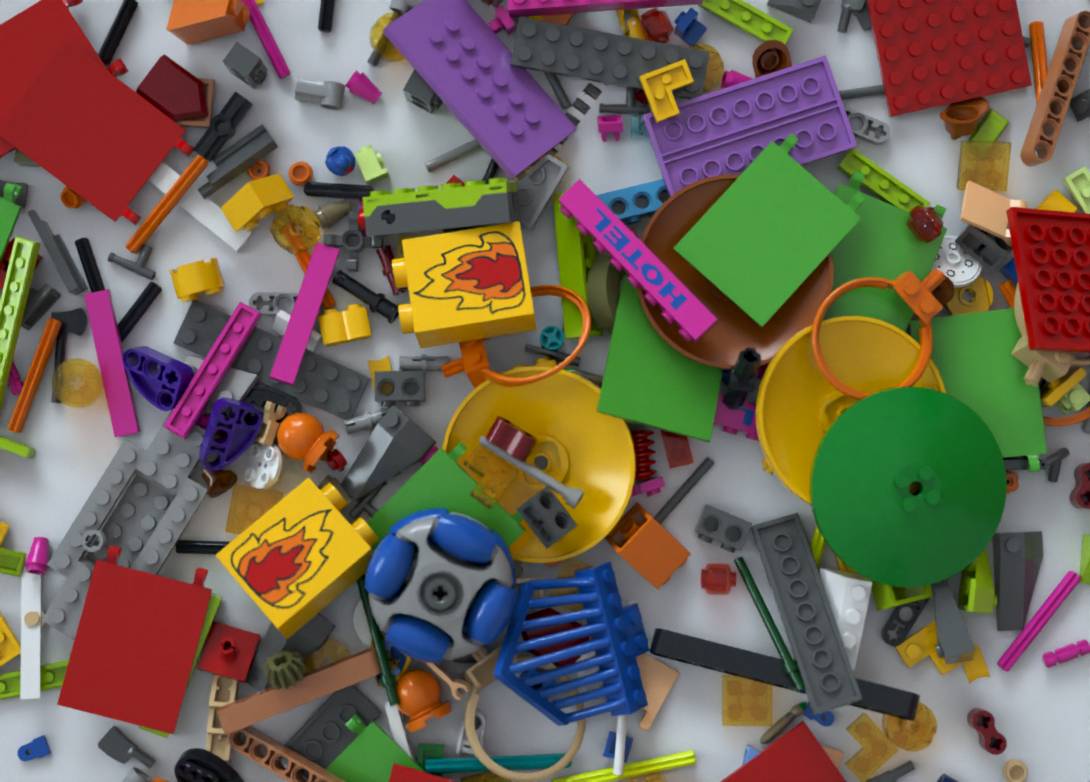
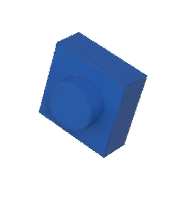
M609 731L603 751V756L612 759L615 756V732ZM626 736L625 763H627L633 738Z

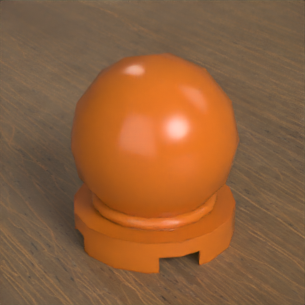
M300 412L288 415L281 422L277 430L279 448L286 456L294 460H304L303 469L310 474L317 469L315 464L319 459L322 461L326 459V453L332 451L337 443L335 440L340 437L332 429L327 433L324 432L323 425L316 417Z
M423 669L406 671L397 680L395 687L400 704L395 706L402 714L410 717V721L405 724L410 733L427 726L425 720L436 716L438 720L452 711L449 701L444 703L441 701L442 690L440 683L431 673Z

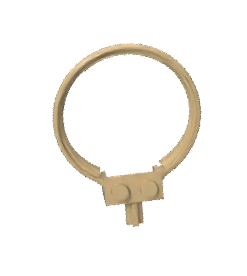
M1017 283L1014 297V314L1022 337L1018 340L1011 355L1029 367L1024 377V380H1026L1025 384L1036 387L1041 377L1051 383L1066 375L1069 368L1089 366L1090 356L1075 357L1074 353L1029 350L1019 284Z
M502 645L491 653H488L482 647L476 652L471 653L477 663L462 673L471 688L465 707L464 724L472 751L487 769L507 780L535 782L557 774L571 762L578 752L585 733L586 719L578 721L576 735L567 753L556 764L545 770L534 773H518L505 769L495 763L484 752L478 741L475 731V710L480 697L477 693L496 680L494 670ZM514 655L512 664H515L516 662H522L529 659H533L536 657H520ZM551 663L538 668L548 671L558 667ZM567 675L559 677L562 682L571 680ZM578 689L570 690L572 695L579 694ZM583 703L576 705L577 711L585 709Z

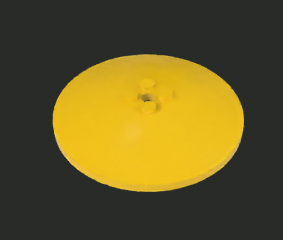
M842 316L827 319L821 323L819 344L821 345L823 358L833 375L852 389L865 393H876L881 390L894 388L908 378L917 364L920 344L907 333L887 322L870 317ZM813 325L795 334L775 354L762 378L756 403L758 438L770 468L791 493L811 505L810 475L818 446L828 428L841 415L842 411L859 401L846 396L834 388L819 370L812 350L811 336ZM930 358L925 372L912 387L933 389L946 393L939 371ZM917 481L911 483L909 491L912 495L921 487Z
M527 366L508 370L500 374L512 378H526L542 374L554 367ZM562 369L543 380L517 387H504L486 380L463 400L455 411L445 434L442 449L446 453H450L461 441L467 447V450L456 462L510 515H513L521 505L544 489L546 485L479 443V438L487 435L497 416L509 420L538 440L527 457L526 462L538 468L536 458L544 456L548 460V466L546 469L538 468L539 470L568 488L570 486L573 488L577 487L585 492L581 501L574 509L566 504L561 494L550 488L576 522L577 526L562 539L546 549L525 520L521 521L520 525L526 531L509 547L512 558L518 561L531 563L556 562L572 558L587 551L605 538L623 516L633 493L636 478V453L631 431L626 420L598 413L597 407L601 389L588 379L568 370Z

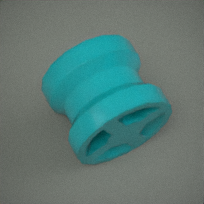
M556 326L544 328L540 334L541 346L552 351L560 349L564 342L562 331Z

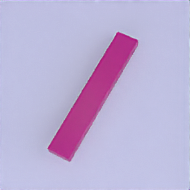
M316 242L276 356L270 379L294 386L340 249Z
M110 289L84 294L114 436L119 437L139 433L140 427L129 376L122 360L124 353Z
M239 302L164 424V428L185 440L187 439L262 316L260 312Z

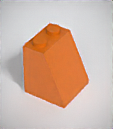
M174 0L166 30L188 45L242 32L245 30V26L250 19V7L241 0Z
M638 502L605 537L614 550L656 589L666 584L678 567L683 566L691 555Z

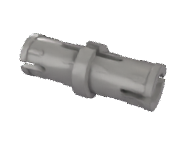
M426 354L415 357L400 356L399 368L400 371H424V373L426 371H442L441 366L448 363V356L432 357L426 356Z
M391 406L371 413L366 411L362 416L344 420L347 434L350 435L351 433L368 428L373 430L374 426L391 409Z

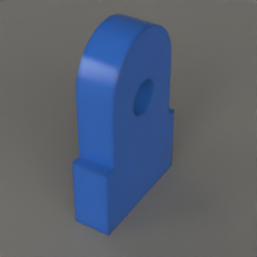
M809 702L802 713L810 720L813 719L825 727L831 726L834 722V715L830 711L813 715ZM822 714L826 715L825 719L821 718Z
M45 735L33 739V742L21 746L17 754L20 760L29 761L36 757L41 758L49 755L51 750ZM28 749L31 750V754L27 753Z

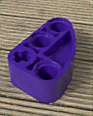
M142 346L127 349L122 357L126 372L139 393L148 402L163 411L173 410L194 377V371L189 365L150 347Z
M223 397L215 401L199 451V458L208 470L217 471L231 464L252 444L263 422L261 412L253 404ZM227 407H229L231 409L230 412H226L225 415H223L222 410H226ZM255 412V416L251 421H244L247 413ZM217 430H225L221 438H214ZM211 453L218 454L216 460L212 462L207 461V457Z

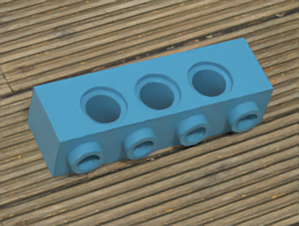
M661 179L596 196L611 211V207L614 204H622L625 212L615 215L622 222L626 221L627 225L640 222L642 217L650 216L651 219L663 204L659 200V194L668 192L664 180ZM638 198H644L648 202V207L640 209L636 206L635 201Z

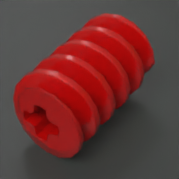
M652 430L631 431L636 453L635 480L653 479L650 476L657 473V470L650 468L651 465L656 463V460L649 458V456L655 454V450L648 449V446L655 444L654 440L647 438L654 434Z

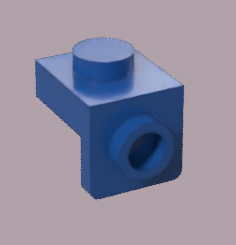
M692 7L687 13L682 11L676 18L674 23L677 25L674 34L689 46L694 47L706 32L707 27L697 20L698 12Z

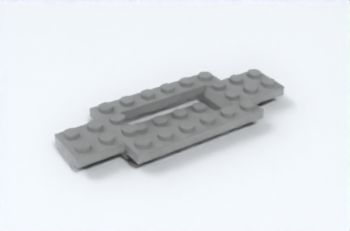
M172 411L147 451L128 439L124 440L47 564L66 576L67 579L43 616L42 621L75 640L96 560L106 561L109 546L122 547L117 562L118 565L158 575L207 496V488L190 477L200 461L199 451L206 430L195 424L187 439H183L163 427ZM136 473L130 486L102 529L106 537L105 547L98 552L88 551L87 555L84 556L87 550L83 548L81 543L83 534L89 530H100ZM90 536L88 541L92 543L95 537ZM96 539L93 545H99L100 541Z

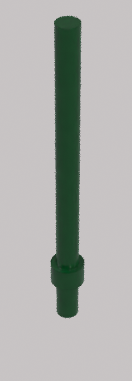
M743 557L735 559L734 562L782 659L784 664L782 667L786 676H790L798 693L804 691L805 686L798 672L799 668L796 660L792 659Z
M364 574L356 582L382 674L380 678L382 687L386 688L390 706L400 704L395 687L397 681L395 674H392L380 628L372 614L368 591L365 589Z

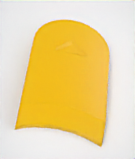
M389 356L377 361L368 360L374 390V372L392 371ZM385 383L382 386V394H390L394 389V385L392 383Z
M974 643L975 653L973 660L962 663L969 684L977 678L990 677L981 649Z

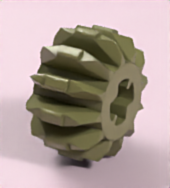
M283 648L279 653L274 652V656L266 658L267 663L263 665L264 677L267 683L276 690L282 687L287 690L291 685L296 687V682L302 681L303 675L307 673L302 655L299 652H295L293 648L288 651Z

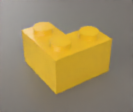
M275 174L248 182L221 207V210L235 232L245 229L249 232L259 226L258 221L260 219L268 217L273 212L280 214L289 207L288 203L295 197L281 175Z

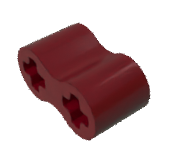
M497 416L485 437L492 444L523 462L526 461L538 441L533 435L501 416Z
M1082 463L1074 470L1076 485L1070 493V502L1078 509H1090V477L1088 478L1087 475H1084L1085 470H1088L1090 473V463ZM1084 494L1087 497V501L1080 499V495Z
M981 708L972 709L967 715V722L978 733L981 748L993 755L1004 752L1007 742L1005 737L996 730L993 715ZM979 715L985 717L982 720L983 725L977 723L979 721ZM992 737L997 739L994 741V747L989 745L991 743L990 738Z

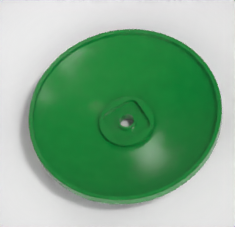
M897 387L881 390L860 399L836 418L823 436L816 451L810 475V499L817 527L829 548L843 563L860 575L876 582L898 587H917L937 583L950 578L970 565L983 552L994 536L1001 521L1006 500L1007 481L1003 457L999 445L986 423L977 413L958 399L943 392L921 387ZM914 481H917L921 486L920 492L917 495H912L909 491V487Z

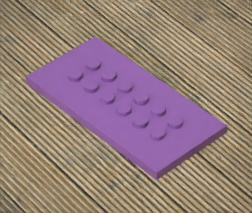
M425 0L386 26L382 31L511 180L577 129L525 68L510 65L512 58L510 50L466 0Z
M826 55L678 103L677 107L680 114L657 124L652 112L642 116L669 197L682 188L708 177L742 174L771 141L781 146L791 133L799 140L788 155L801 166L857 147Z

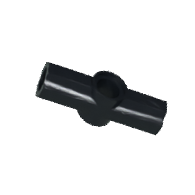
M235 91L221 112L212 118L210 127L193 150L211 163L226 141L234 136L237 126L253 104ZM228 122L227 130L219 133V124Z
M747 347L744 351H740L735 366H731L732 370L729 369L727 386L722 402L730 409L736 410L739 406H743L748 392H752L754 389L756 372L761 363V355L753 348Z

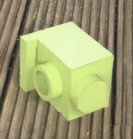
M371 145L358 150L359 153L355 155V158L367 185L390 177L387 168L381 169V167L385 166L380 152L375 154Z
M1077 383L1055 404L1064 415H1067L1069 412L1079 411L1090 401V395Z

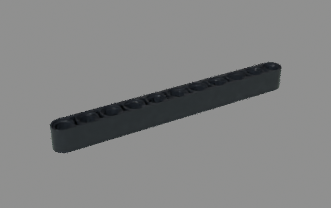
M655 629L649 652L653 655L797 692L790 676H786L782 667L784 665L782 659L669 630ZM856 678L862 701L850 704V706L915 721L920 695Z

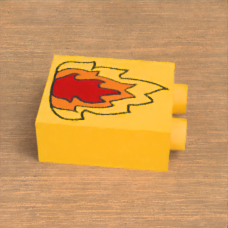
M520 221L402 240L404 258L392 259V267L396 288H409L410 303L398 305L402 333H415L420 349L537 330Z
M309 477L215 555L286 639H289L366 573L374 553L371 547L380 540L361 517L350 525L341 515L340 511L348 503L330 482L319 490Z

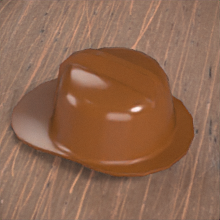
M767 40L761 43L753 54L752 64L756 78L792 66L787 46L778 40Z
M982 97L952 103L940 113V118L944 121L945 129L950 133L951 139L956 140L961 136L973 134L977 129L980 118L989 110V102Z

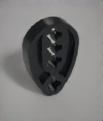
M253 386L243 401L250 404L256 402V406L263 407L267 401L275 403L274 413L278 405L287 407L289 402H292V405L297 407V410L292 411V414L302 412V406L298 400L280 390L265 386ZM286 411L284 417L276 420V422L281 424L289 413ZM252 412L245 415L244 421H251L254 418Z
M200 748L189 749L182 753L174 769L178 782H244L227 762L215 754Z

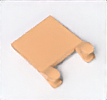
M969 180L966 183L960 220L1003 239L1008 246L1012 247L1010 230L1007 229L1008 218L1006 211L1011 207L1027 208L1028 204L1023 200L1007 198Z
M643 653L636 657V661L640 669V676L648 705L642 708L646 710V713L639 722V727L648 730L679 673L648 654Z
M425 662L450 685L455 699H462L460 696H463V693L458 690L459 687L464 688L466 692L469 691L470 685L468 682L454 677L441 663Z

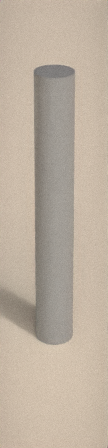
M474 139L424 164L429 172L482 146Z

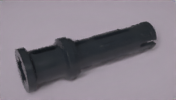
M342 270L336 273L344 281L334 276L333 284H336L369 305L371 312L381 314L388 319V323L392 324L399 316L398 305L386 299L385 294H376Z

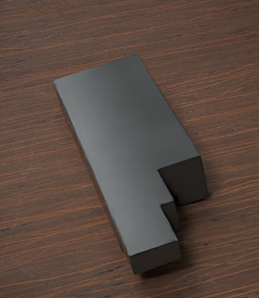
M260 125L212 159L218 168L206 176L209 182L198 189L204 199L278 148V145L265 127Z
M35 210L28 211L27 213L68 291L78 295L87 290L88 287L61 235H54L48 223L44 220L41 221Z

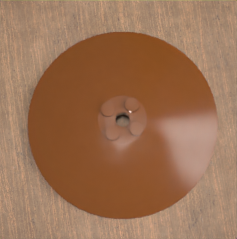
M741 174L708 177L682 188L667 199L655 212L640 240L717 318V324L696 344L692 340L687 342L678 332L680 327L675 322L670 324L661 315L663 310L657 304L652 306L645 299L644 295L646 293L639 286L637 293L647 320L661 339L682 356L708 367L732 370L731 366H735L740 351H744L747 347L755 349L761 355L759 367L769 364L778 350L790 338L806 327L813 325L821 304L832 292L834 276L832 252H830L768 322L761 327L673 250L679 241Z

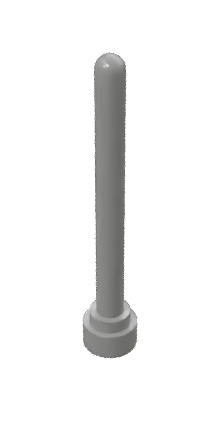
M486 436L479 438V443L561 494L566 504L575 509L585 493L581 489L571 486L568 488L530 463L520 461L505 450L492 444L485 438Z

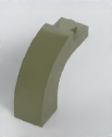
M607 253L596 255L590 267L587 279V299L597 328H606L609 334L612 335L620 284L626 272L623 269L618 271L610 262L612 258Z

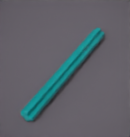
M566 753L492 756L490 758L508 770L547 769L556 764ZM477 757L427 759L425 761V771L430 774L490 771ZM572 760L565 768L571 767Z

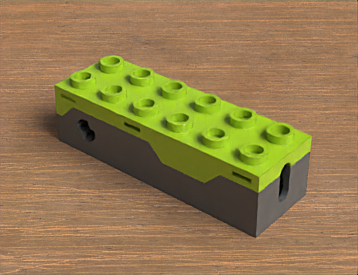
M509 178L489 179V184H486L485 180L466 181L464 187H462V183L441 184V189H438V185L417 187V192H415V188L393 189L394 194H392L391 190L370 192V197H362L363 208L358 212L359 227L366 231L367 237L521 222L517 182H509Z

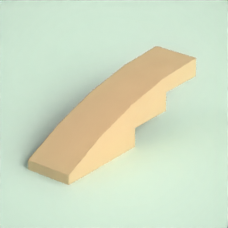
M213 674L209 700L210 711L206 731L208 736L205 750L215 754L225 762H230L232 747L228 741L229 734L224 733L216 710L238 700L239 681Z

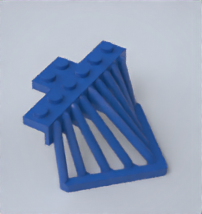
M611 561L601 563L589 569L577 570L574 572L576 578L525 581L521 583L516 598L513 614L510 618L495 666L494 677L558 726L567 725L606 712H611V716L632 714L648 705L640 676V669L636 661L637 656L650 651L648 638L645 634L638 603L622 606ZM574 587L579 589V594L532 599L534 590ZM583 604L584 609L525 621L527 612L531 609ZM587 620V624L576 629L519 642L522 631ZM591 635V640L580 645L512 664L514 655L517 653ZM595 651L596 654L585 660L522 678L515 675ZM599 666V670L590 675L539 688L536 691L530 687ZM603 681V685L597 689L553 700L552 702L546 699L549 696ZM607 697L605 703L565 714L560 710L594 699Z

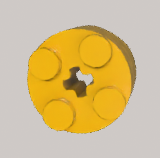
M210 258V261L205 263L204 260L176 267L177 270H169L177 299H181L182 302L200 299L199 294L205 293V296H212L223 292L222 287L225 284L217 258Z

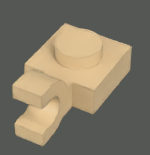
M267 401L263 422L254 441L272 446L280 424L276 420L284 417L287 408L278 405L274 413L276 404Z

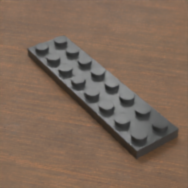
M519 17L510 65L643 90L639 76L685 59L694 83L672 91V94L675 97L693 99L702 96L710 52Z
M193 300L173 343L206 358L231 316ZM257 327L253 329L231 368L260 376L259 382L344 420L353 418L370 380L369 377L306 350L294 386L270 379L282 338Z
M794 513L751 526V531L794 659L798 665L813 715L862 701L856 678L799 514Z

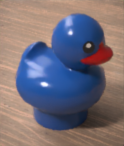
M337 146L329 150L325 164L333 174L346 176L354 170L355 157L349 148Z

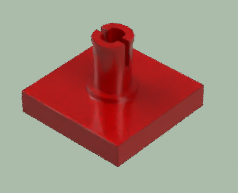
M213 621L197 667L198 670L245 683L261 636Z

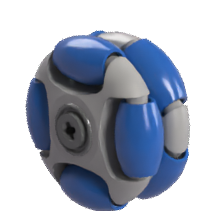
M447 508L420 510L395 523L390 528V533L375 549L366 571L365 589L368 591L372 614L380 629L386 632L384 639L404 655L423 662L440 663L443 658L446 660L457 659L476 652L484 647V644L491 645L506 628L516 603V569L511 552L503 538L496 530L489 531L486 525L473 517L458 512L449 513Z

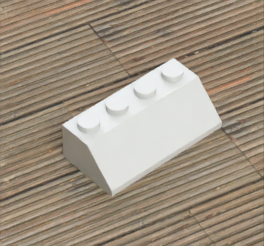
M820 567L819 575L854 673L872 581L857 573Z

